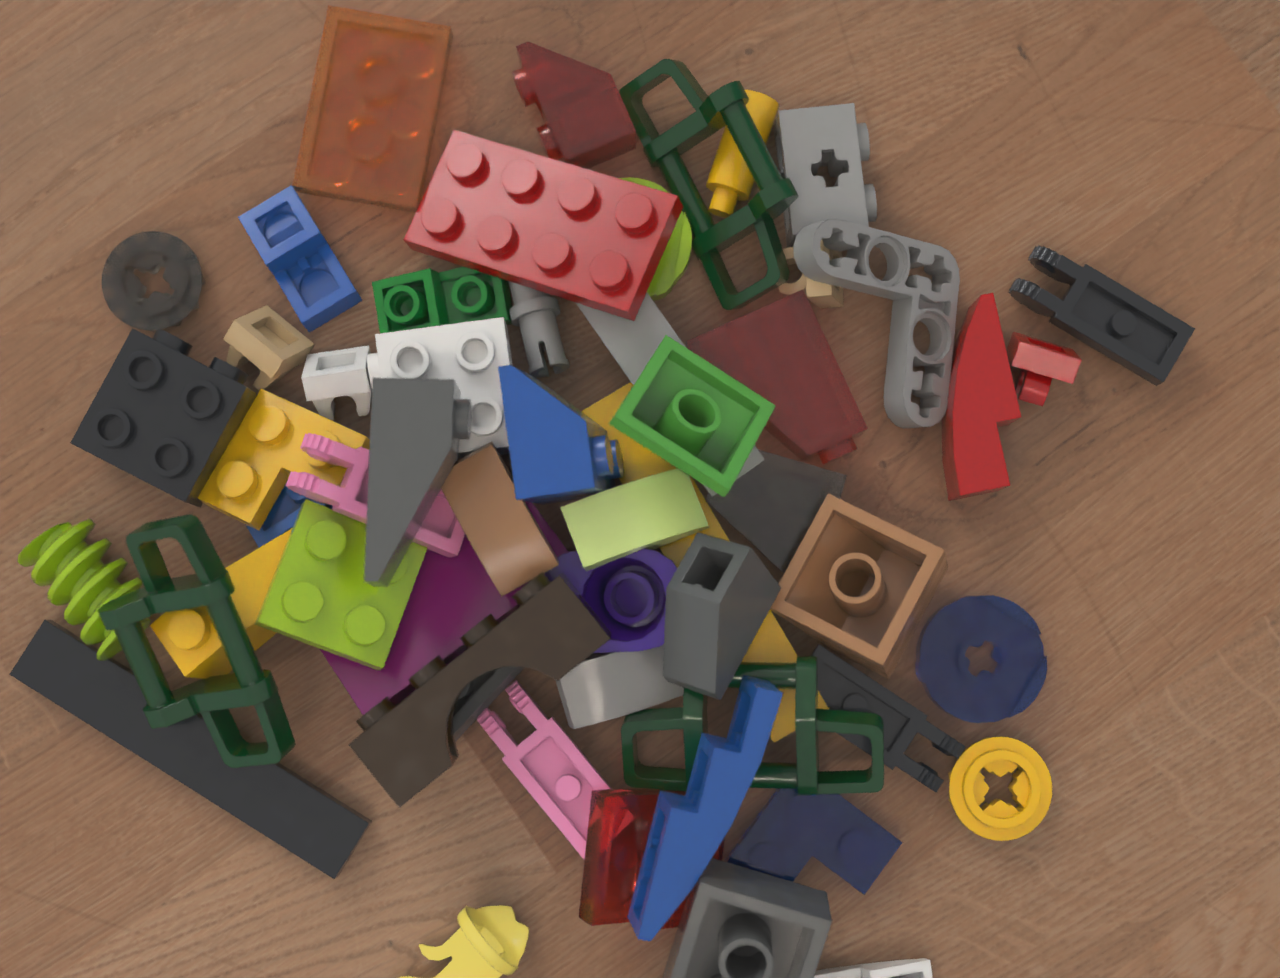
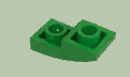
M467 267L437 272L429 268L372 282L380 334L504 317L506 325L512 324L509 314L512 300L508 281Z

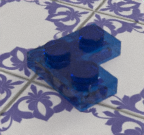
M776 789L724 862L793 882L811 856H813L865 895L903 842L839 794L798 796L797 789Z

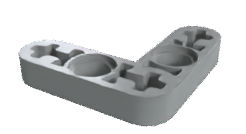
M826 219L803 227L796 235L793 252L797 267L804 276L817 282L893 300L883 395L884 408L888 418L894 425L903 429L932 427L939 423L945 415L948 405L960 282L959 267L955 257L949 250L941 246L842 219ZM821 240H823L824 246L828 249L839 252L848 250L846 257L830 260L829 254L821 250ZM874 246L884 253L887 260V271L882 280L876 278L869 267V255ZM924 266V272L932 275V284L931 280L927 277L919 275L908 276L910 269ZM918 321L928 328L930 334V345L925 354L919 352L913 341V331ZM924 366V374L923 371H913V367ZM911 393L916 397H920V407L918 404L911 402Z

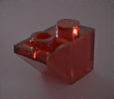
M530 42L516 46L520 68L511 73L525 107L536 103L545 123L537 127L536 132L546 157L555 160L560 159L562 162L589 169L636 149V130L610 73Z

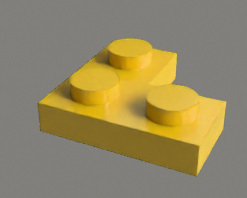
M261 388L200 492L198 499L207 506L259 531L287 483L291 471L307 472L339 487L342 483L346 467L314 459L300 449L305 433L322 435L353 449L364 447L370 450V440L363 434Z

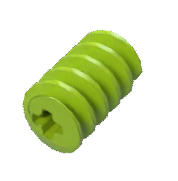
M87 519L74 525L69 522L58 524L46 530L26 545L19 554L17 562L24 567L34 566L31 572V579L35 584L39 586L51 585L48 591L49 601L56 606L68 604L64 611V619L67 623L73 626L85 623L81 630V640L87 645L103 642L97 651V659L99 661L110 659L122 651V647L114 630L105 629L98 609L111 600L140 589L143 582L139 577L122 584L117 580L128 564L124 558L107 564L102 562V557L112 544L107 538L89 545L87 544L85 539L96 525L92 519ZM150 617L140 620L144 631L151 623Z

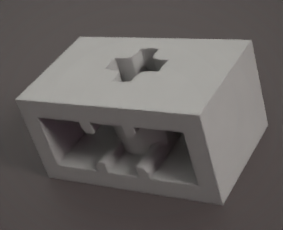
M854 103L779 110L774 126L778 170L783 179L790 178L799 195L783 212L787 247H793L796 235L803 227L826 219H842L869 227L868 222H875L877 219L875 188L873 184H864L861 161L869 160V133L866 123L856 122ZM827 166L830 177H838L834 187H826L823 176H816L819 167Z

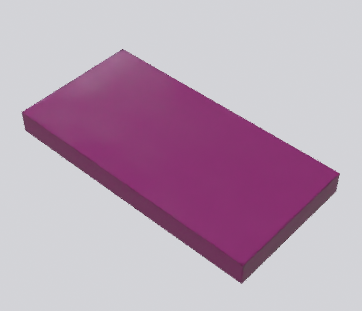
M525 501L557 557L568 553V550L534 504ZM465 534L458 556L449 558L427 549L383 669L378 671L320 649V651L362 715L366 714L387 696L396 705L415 691V688L408 681L409 678L438 655L441 656L447 665L467 649L460 637L490 613L500 623L519 608V605L512 596L529 582L501 596Z

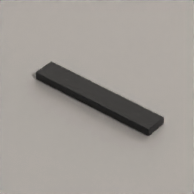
M53 620L43 621L9 675L333 879L339 876L372 823L370 819L280 763L238 768L227 766L218 752L201 713H197L168 727L152 729L143 712L147 702L131 669L113 658L99 661L97 659V651L99 649L85 644L80 637Z

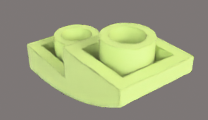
M678 468L641 478L560 507L582 566L586 571L645 548L657 549L709 528L689 475Z

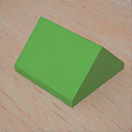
M665 335L609 424L720 496L725 497L734 484L776 405Z

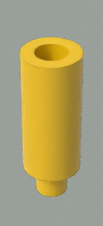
M745 90L749 97L746 107L766 145L779 104L776 100L763 93ZM727 126L724 128L706 182V187L714 192L708 211L722 218H727L733 214L737 200L746 201L749 199L754 184V179Z

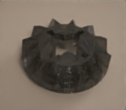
M159 231L138 233L122 241L109 255L102 273L103 295L114 315L130 327L154 333L158 328L165 329L171 326H181L182 320L192 310L199 308V296L202 286L206 283L202 275L199 258L193 250L178 237ZM161 267L166 268L163 278L170 284L169 287L174 290V293L170 295L167 292L162 294L154 291L149 298H144L147 287L140 282L139 277L133 274L134 270L136 269L143 274L148 272L155 275Z

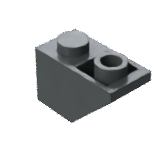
M702 533L696 534L666 587L663 677L668 682L719 700L723 697L781 590L777 581L751 547Z

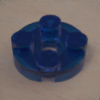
M994 595L966 596L939 608L924 625L916 646L915 674L922 683L930 700L948 715L971 723L997 722L1023 712L1035 700L1046 679L1047 656H1044V647L1039 636L1042 634L1035 620L1019 605ZM984 641L988 642L993 646L990 657L997 663L996 668L992 673L981 670L974 676L968 671L970 660L965 657V652L969 646L979 648L983 645Z

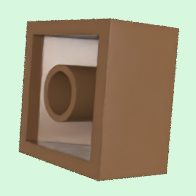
M828 493L779 582L781 590L770 610L832 651L890 679L948 570L945 550Z

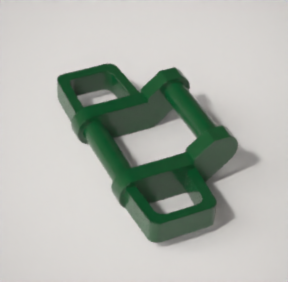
M672 59L659 61L623 86L618 91L617 98L644 146L643 152L651 167H659L671 193L679 197L683 205L682 212L686 214L694 237L692 249L697 259L701 260L721 306L726 310L740 309L788 280L790 271L773 220L780 216L799 195L790 178H782L746 107L749 97L740 81L725 84L707 96L683 62ZM669 77H672L696 112L659 135L643 106L642 99L648 91ZM727 126L760 191L747 203L748 205L715 225L680 155ZM756 231L767 263V274L763 279L738 292L719 252Z
M188 514L143 524L127 535L126 545L144 587L109 601L98 609V613L105 629L114 630L147 702L143 712L152 729L168 727L200 712L218 752L227 766L238 768L279 763L295 747V739L273 675L270 670L262 669L232 600L231 594L235 591V587L228 570L225 569L201 521L196 516ZM165 538L176 539L181 544L196 574L171 578L156 540ZM205 606L234 673L211 676L171 691L140 620L157 613ZM254 705L267 742L249 743L245 741L229 709Z
M797 656L796 663H740L727 688H740L743 675L768 680L778 689H796L795 727L797 763L761 762L749 788L797 789L798 796L875 793L883 788L884 722L882 717L875 713L818 709L817 657ZM684 688L683 707L643 709L625 715L621 727L624 781L628 786L644 789L687 791L701 733L708 734L707 695ZM683 729L685 769L645 766L639 761L637 732ZM818 731L858 734L868 737L872 744L871 767L866 770L819 771Z

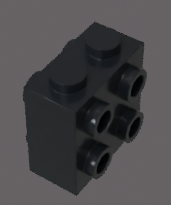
M132 328L70 443L186 503L201 508L203 502L198 499V496L249 410L257 393L244 386L249 375L233 365L214 357L209 367L188 357L193 346L160 328L157 329L153 338H150Z

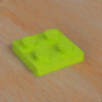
M306 499L301 505L255 625L379 671L385 665L428 547L412 542L388 587H374L364 582L366 524Z

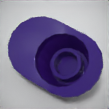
M642 549L586 571L576 550L561 554L557 557L559 565L544 573L552 581L563 572L612 633L611 639L593 653L638 652L657 648L664 644L666 587L677 570V566L672 560L658 551Z

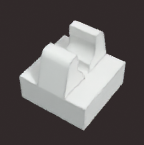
M369 345L307 354L301 378L306 400L313 402L319 415L334 420L336 410L333 399L340 396H349L355 401L358 416H365L369 413L372 394L367 367V354H371Z

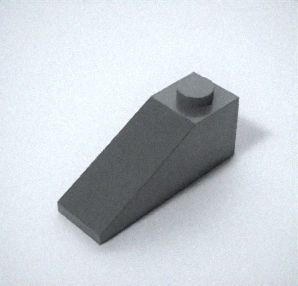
M372 378L364 582L374 587H388L458 459L459 439H470L472 422L471 400L460 399L461 392L454 379Z

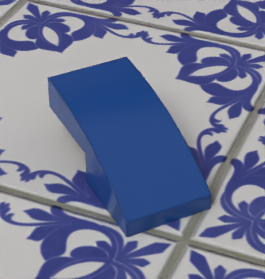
M292 185L238 217L265 265L276 278L298 318L309 333L363 301Z

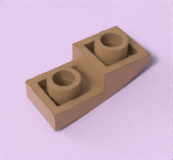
M493 442L457 460L441 489L500 595L504 596L533 580L540 573H545L558 566L557 555L525 501L516 500L513 476Z

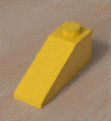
M292 528L225 568L228 570L235 587V591L231 594L232 600L254 651L276 634V632L255 625ZM205 606L165 612L149 625L185 677L207 679L211 676L229 674L233 670Z

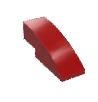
M993 293L980 295L968 308L953 350L948 405L946 413L942 418V462L948 501L997 492L1010 486L998 427L1008 426L1021 418V413Z

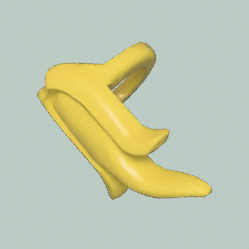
M466 906L457 916L460 928L443 945L433 947L419 944L422 954L428 960L441 961L450 956L452 957L451 962L437 976L431 978H499L502 975L509 976L518 969L519 961L528 941L529 927L516 921L515 912L511 906H485L477 909ZM401 976V977H398V978H424V977Z

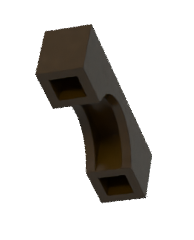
M543 572L512 596L519 605V608L500 623L490 613L460 637L467 649L447 665L441 656L438 655L408 679L415 688L413 693L396 706L387 696L356 721L364 732L354 739L349 746L399 808L449 769L458 758L459 754L453 733L454 711L462 691L473 679L493 669L515 666L539 671L559 681L611 639L612 633L563 572L552 581Z

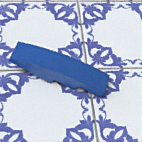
M743 675L727 738L701 733L686 795L660 791L628 913V919L637 939L652 941L696 885L732 826L762 761L783 696V692L768 680Z

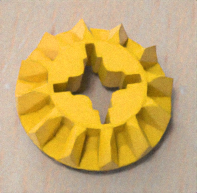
M1009 737L983 738L964 749L953 769L948 773L950 794L948 801L961 823L981 837L996 841L1020 838L1034 830L1048 812L1052 799V781L1049 770L1041 756L1029 745ZM982 768L984 771L991 772L999 777L1006 775L1008 772L1012 773L1018 768L1012 775L1013 780L1008 785L1009 791L1013 794L1012 799L1019 805L1017 808L997 798L989 804L985 803L981 808L979 807L984 802V796L989 791V787L984 781L985 777L979 772Z

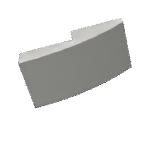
M664 644L657 648L638 652L592 653L559 681L555 680L569 728L577 729L601 723L682 696L684 694V687L670 683L663 677Z

